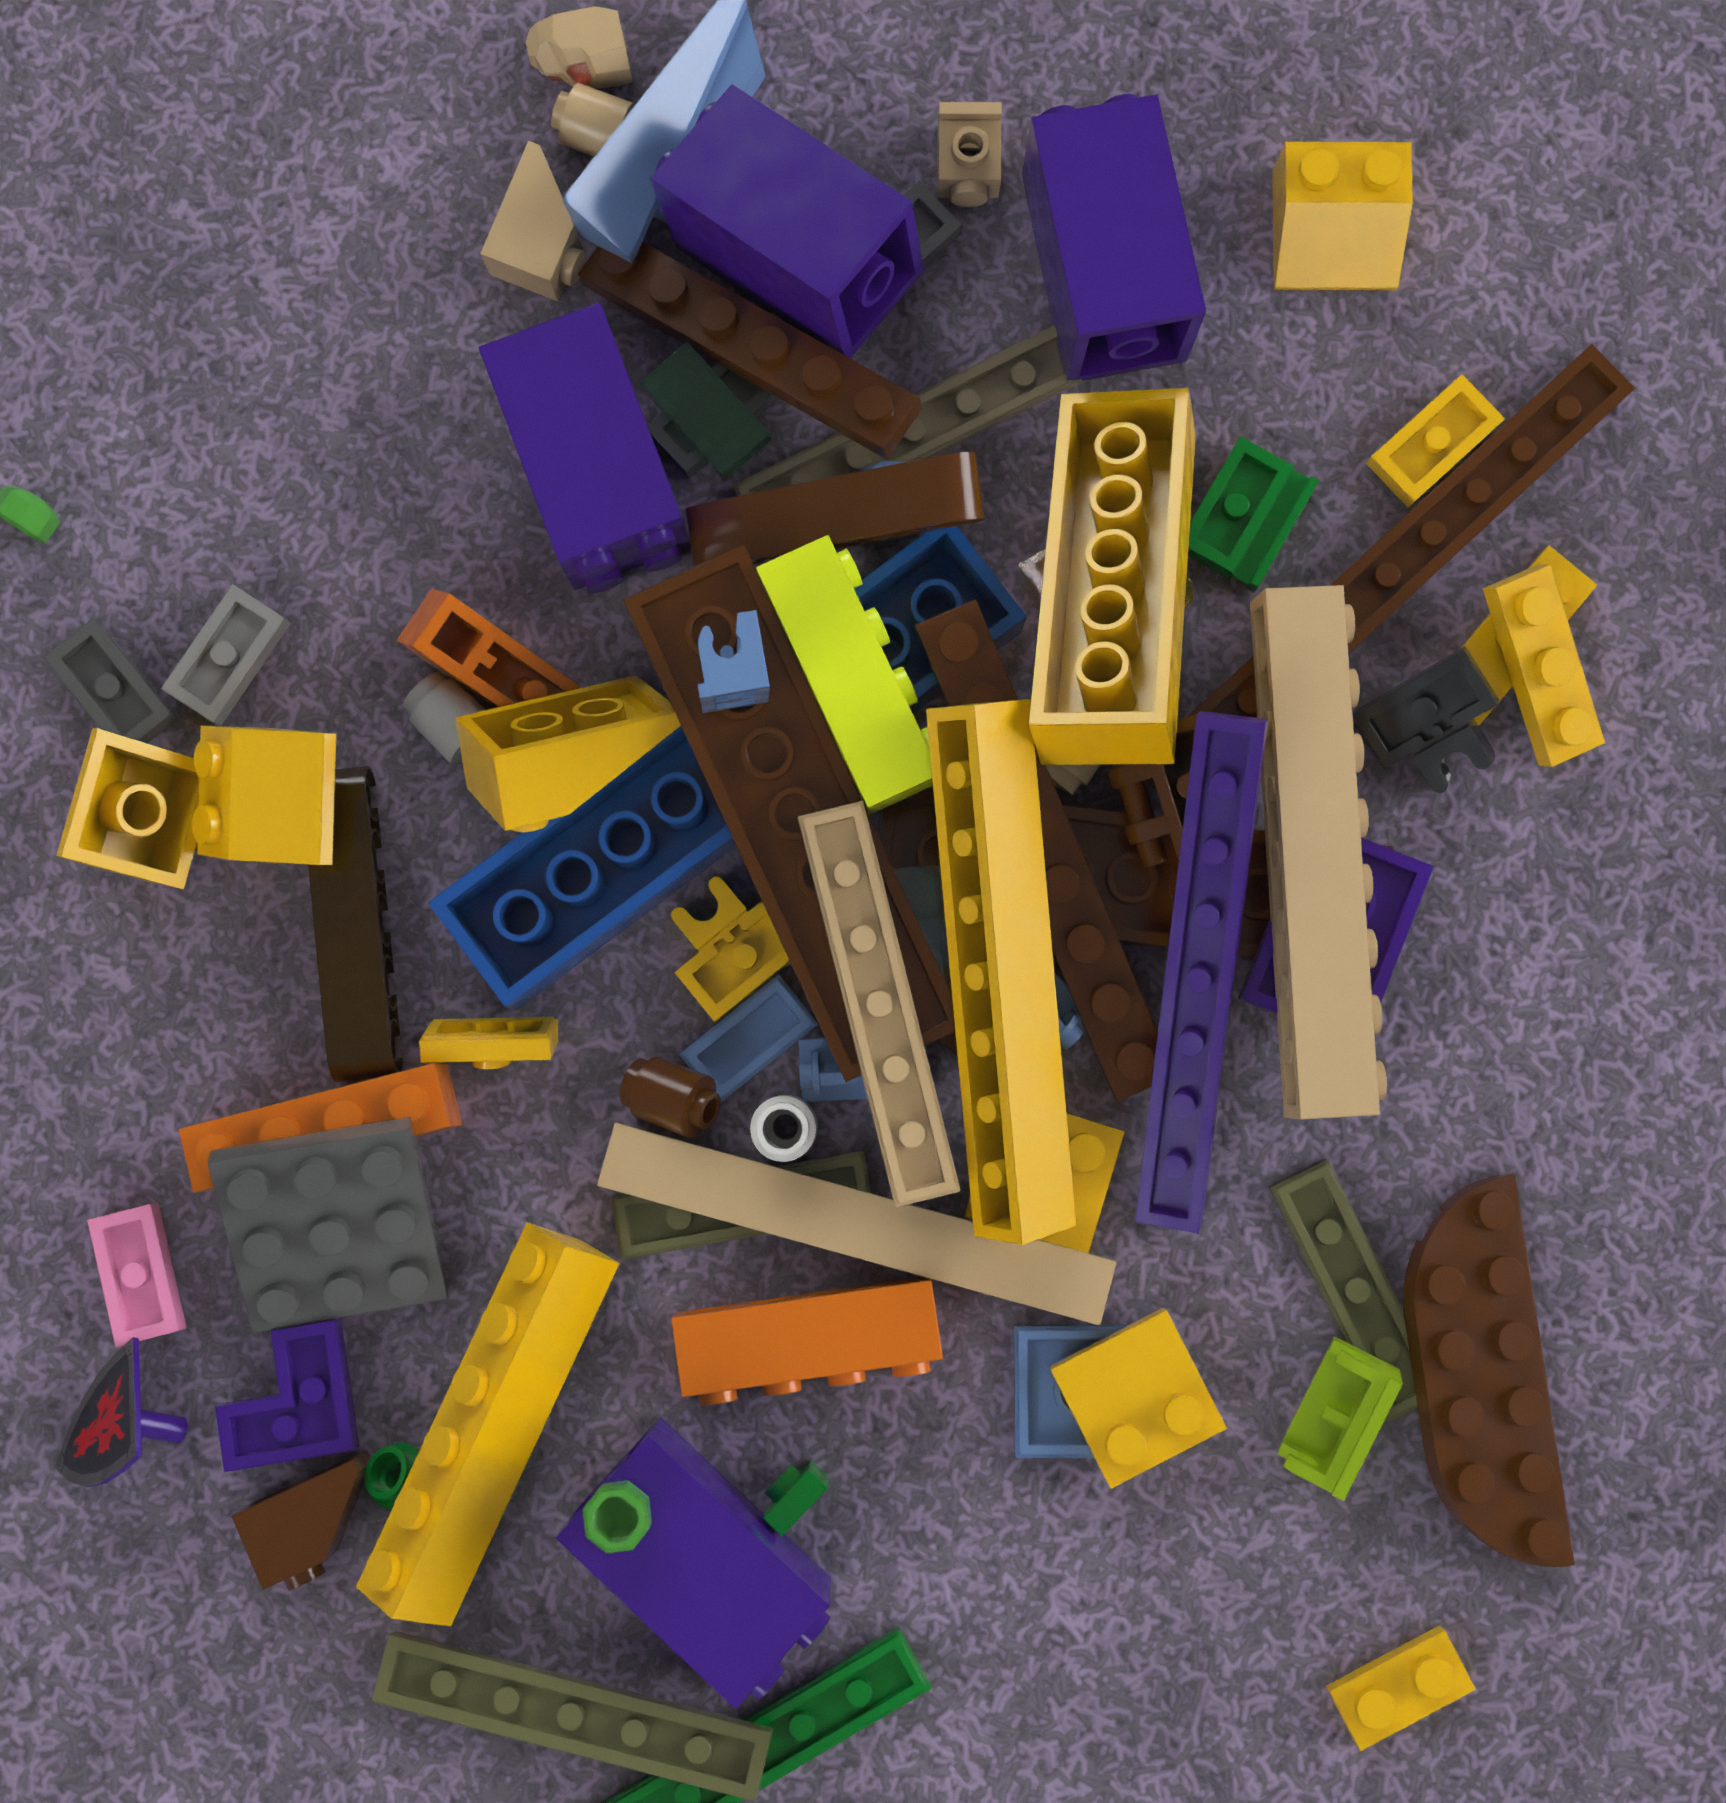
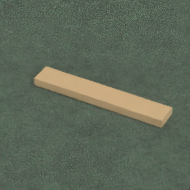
M859 801L799 816L798 822L894 1205L898 1208L960 1192L864 802Z

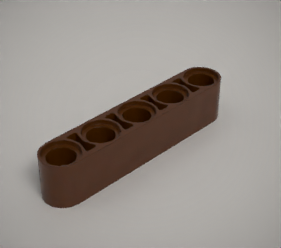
M974 452L933 456L702 503L685 509L694 567L742 545L745 546L753 565L769 562L826 535H829L835 549L985 520L976 454Z

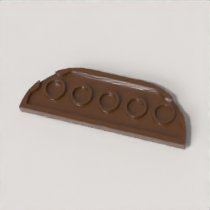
M1502 1174L1473 1182L1448 1198L1438 1208L1441 1212L1429 1227L1423 1240H1416L1409 1258L1404 1281L1403 1306L1423 1448L1429 1474L1442 1503L1455 1521L1465 1526L1478 1540L1502 1555L1527 1564L1543 1567L1574 1566L1575 1562L1516 1175Z

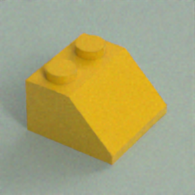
M1285 142L1272 171L1274 290H1397L1413 204L1412 142Z
M201 725L200 741L197 743L194 751V767L199 776V804L193 814L192 831L197 841V854L238 861L332 865L336 734L278 728Z
M92 728L56 856L135 879L184 889L197 844L192 831L193 814L199 804V776L195 771L194 758L99 728Z

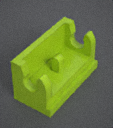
M1334 1336L1277 1451L1278 1455L1286 1459L1283 1466L1297 1476L1344 1501L1403 1385L1400 1369Z

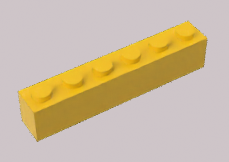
M528 1222L526 1223L356 1585L358 1590L391 1619L452 1626L620 1264L589 1244L577 1238Z

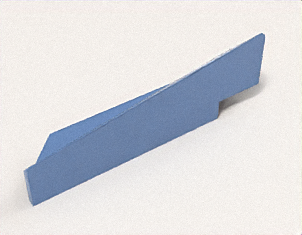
M746 0L716 1L566 192L563 202L580 237L632 263L653 217L667 223L650 177L655 173L660 159L669 150L676 149L695 127L703 109L710 103L716 102L731 84L753 97L766 77Z

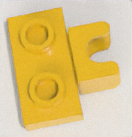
M714 876L708 884L710 891L718 902L717 913L713 918L708 921L695 920L681 907L673 909L670 913L671 919L699 951L674 973L715 1023L790 963L762 901L748 911L720 876Z

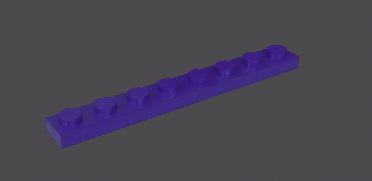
M1200 711L1197 714L1135 1222L1197 1234H1199L1202 1226L1268 719Z

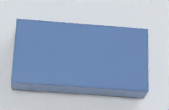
M777 975L679 1055L690 1069L711 1076L715 1080L716 1093L720 1095L721 1104L819 1024L780 975Z

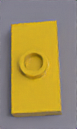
M554 1017L433 1019L419 1040L421 1063L472 1062V1066L478 1069L503 1068L508 1066L511 1061L551 1060L558 1044V1019H554Z

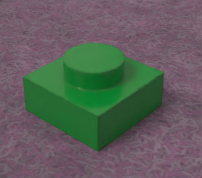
M812 1460L800 1471L790 1464L764 1492L772 1501L765 1507L763 1519L783 1536L828 1489L829 1477Z

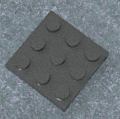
M411 1117L223 1148L210 1152L207 1164L253 1333L448 1299L445 1267Z

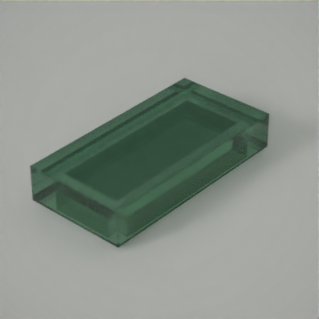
M688 342L683 344L640 382L642 390L724 481L771 441V435Z

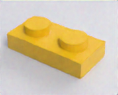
M1461 374L1376 451L1366 462V465L1409 508L1491 434L1505 418Z
M1440 1625L1326 1685L1337 1710L1360 1751L1476 1690L1446 1631Z

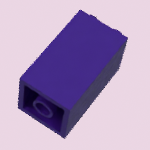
M733 84L728 87L716 102L710 103L703 109L695 127L676 149H671L663 155L656 167L655 173L650 177L673 240L679 250L770 312H774L786 323L848 358L855 354L925 271L911 200Z
M1121 94L1108 99L1103 104L1078 109L1069 105H1060L1044 111L1039 116L1031 117L1022 179L1052 322L1056 327V341L1066 380L1082 379V381L1187 362L1206 314V307L1158 94L1139 98L1133 94Z
M601 302L479 346L480 354L556 557L574 590L586 586L588 593L603 592L622 583L623 577L621 573L645 565L647 571L653 572L678 563L682 559L680 551L691 547L690 540Z
M662 1417L653 1424L572 1513L555 1538L735 1709L740 1706L749 1694L756 1700L761 1699L782 1675L785 1668L780 1662L796 1642L805 1649L816 1639L830 1620L826 1610L831 1604V1576L786 1534L781 1536L763 1519L764 1513ZM629 1480L649 1496L652 1524L633 1550L606 1554L585 1537L583 1508L602 1483Z

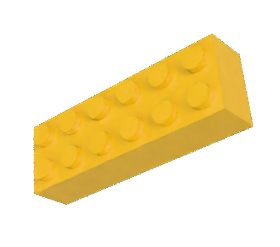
M1189 388L1061 394L1029 727L1041 765L1175 764L1196 439Z

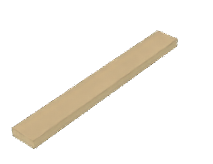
M618 1122L614 1124L597 1183L599 1187L1099 1326L1117 1264L1116 1261L1039 1239L1019 1245L974 1237L973 1221L913 1204L896 1208L893 1199Z

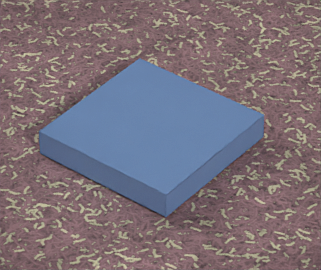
M1095 1324L1013 1325L1015 1458H1094L1048 1366L1130 1324H1100V1326Z

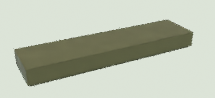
M864 1151L776 1166L871 1193ZM625 1193L611 1196L621 1260L768 1234Z
M1324 1159L1269 1186L1268 1189L1343 1340L1400 1369L1403 1385L1385 1422L1388 1423L1418 1408L1404 1311L1329 1160Z

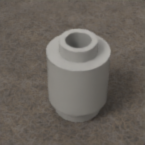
M437 671L420 681L410 691L403 703V707L411 714L409 722L451 765L462 763L455 717L486 710L456 679H447L441 672Z

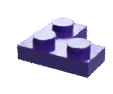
M341 1318L271 1330L279 1394L226 1402L215 1407L224 1472L354 1451L359 1447Z

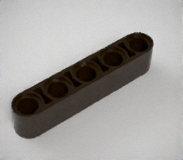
M370 766L335 770L332 865L308 864L325 1048L329 1072L335 1082L382 1077L401 1072L403 1069V1057L396 1058L394 1036L401 1035L397 995H390L388 974L394 973L391 934L390 932H384L382 911L388 910L385 873L384 870H378L376 849L382 848L378 808H372L370 787L376 786V782Z

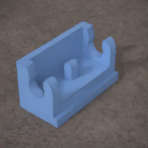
M756 610L737 613L736 636L738 638L737 653L735 655L733 648L729 645L721 648V656L717 655L712 646L714 636L709 626L702 628L698 638V649L704 683L698 684L703 713L769 702L770 685Z

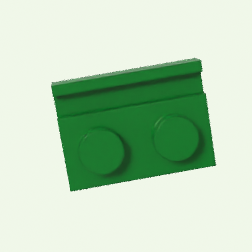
M1240 436L1190 522L1188 556L1228 579L1232 577L1246 585V589L1254 593L1261 584L1320 480L1313 476L1308 478L1294 470L1295 466Z

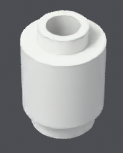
M780 1095L763 1102L754 1112L750 1124L751 1138L757 1150L765 1157L779 1162L792 1161L805 1154L814 1143L818 1131L817 1118L813 1109L807 1102L792 1095ZM787 1114L796 1119L798 1131L793 1138L782 1139L776 1135L774 1122L780 1115Z

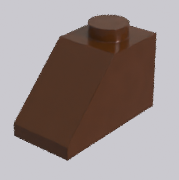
M367 1450L255 1501L232 1515L262 1590L281 1581H285L288 1590H292L316 1579L326 1572L322 1562L339 1549L364 1484L365 1470L370 1460Z

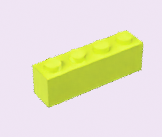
M826 535L756 567L760 581L861 800L864 802L868 815L932 787L928 727L920 730L909 707L918 703L917 695L904 668L901 666L892 670L882 649L883 646L890 644L888 633L875 607L864 611L854 588L863 585L848 549L836 552L829 535Z

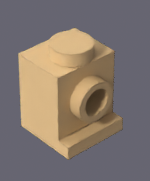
M939 102L937 125V198H951L953 204L961 207H976L985 204L988 198H999L1001 185L1002 102ZM961 151H981L975 156H966L961 153Z

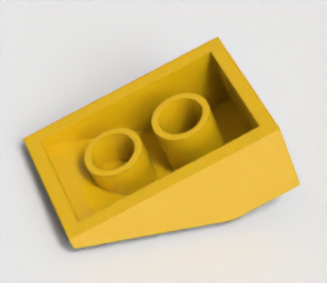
M636 675L455 717L467 789L505 831L512 830L515 832L536 831L544 828L549 823L548 820L571 814L681 726L670 701Z

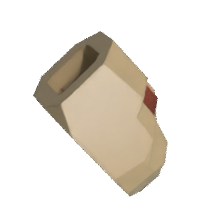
M593 6L553 14L535 23L529 29L526 46L530 64L552 81H565L572 87L576 83H581L594 89L612 86L620 87L633 82L618 10Z

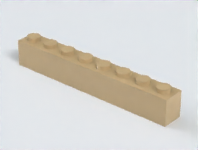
M1344 585L1265 588L1250 602L1257 718L1268 719L1261 779L1274 949L1275 992L1278 1009L1277 1023L1284 1118L1291 1119L1380 1115L1379 1100H1384L1386 1097L1387 1076L1383 1063L1376 1061L1375 1034H1379L1382 1028V1007L1378 996L1372 995L1370 968H1375L1377 964L1378 945L1374 931L1367 929L1366 903L1371 901L1373 895V876L1370 866L1367 863L1363 864L1361 838L1367 835L1369 815L1366 801L1363 798H1358L1357 773L1361 772L1364 764V745L1361 735L1354 733L1352 708L1357 706L1360 695L1359 677L1355 669H1349L1348 644L1352 643L1355 634L1354 610L1350 604H1345Z

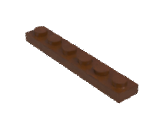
M642 242L632 263L598 246L578 273L583 285L886 460L922 410L918 396Z

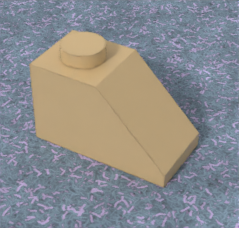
M528 141L480 254L491 276L559 301L565 284L574 287L580 278L578 273L585 262V251L581 250V243L575 225L564 205L563 197L541 146Z

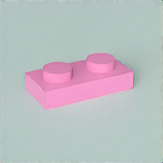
M159 1202L87 1220L115 1347L125 1345L132 1337L139 1338V1341L186 1329L187 1325Z

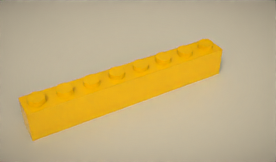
M1031 699L926 709L974 1237L1024 1245L1076 1226L1035 743L1029 727Z

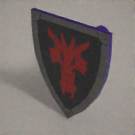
M132 1337L100 1370L76 1411L55 1466L57 1471L68 1482L84 1487L107 1484L142 1457L143 1437L179 1444L186 1436L188 1429L186 1418L141 1409L139 1338Z

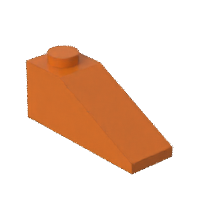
M431 589L396 640L449 678L456 679L466 689L495 708L582 688L447 592Z

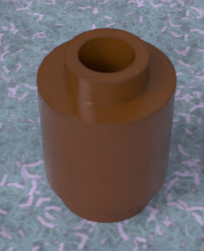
M654 1057L650 1060L643 1058L635 1060L627 1069L620 1087V1101L623 1106L630 1108L635 1118L688 1138L696 1136L702 1129H708L715 1121L720 1109V1095L716 1093V1083L711 1076L659 1057Z

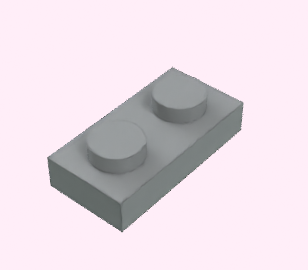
M232 584L161 689L211 722L222 726L291 623Z

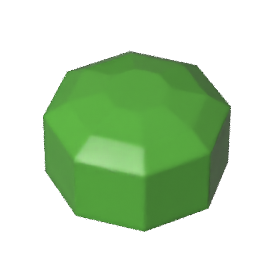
M3 486L1 488L0 518L40 544L43 542L47 543L60 524L54 510L44 500L28 490L16 486Z
M629 1480L602 1483L583 1508L585 1537L606 1554L633 1550L652 1524L649 1496Z

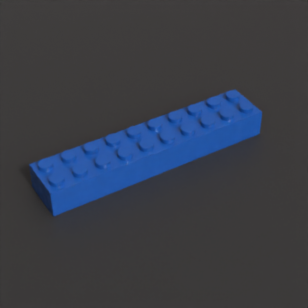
M957 526L925 532L863 578V585L854 588L864 611L875 607L882 619L890 639V644L883 646L882 649L891 669L894 670L902 666L913 685L918 699V703L909 706L913 714L942 693L914 625L976 599L998 651L1022 633L1027 618L1026 614ZM681 726L571 814L548 820L549 823L542 829L522 832L428 902L506 1008L519 1010L736 847Z

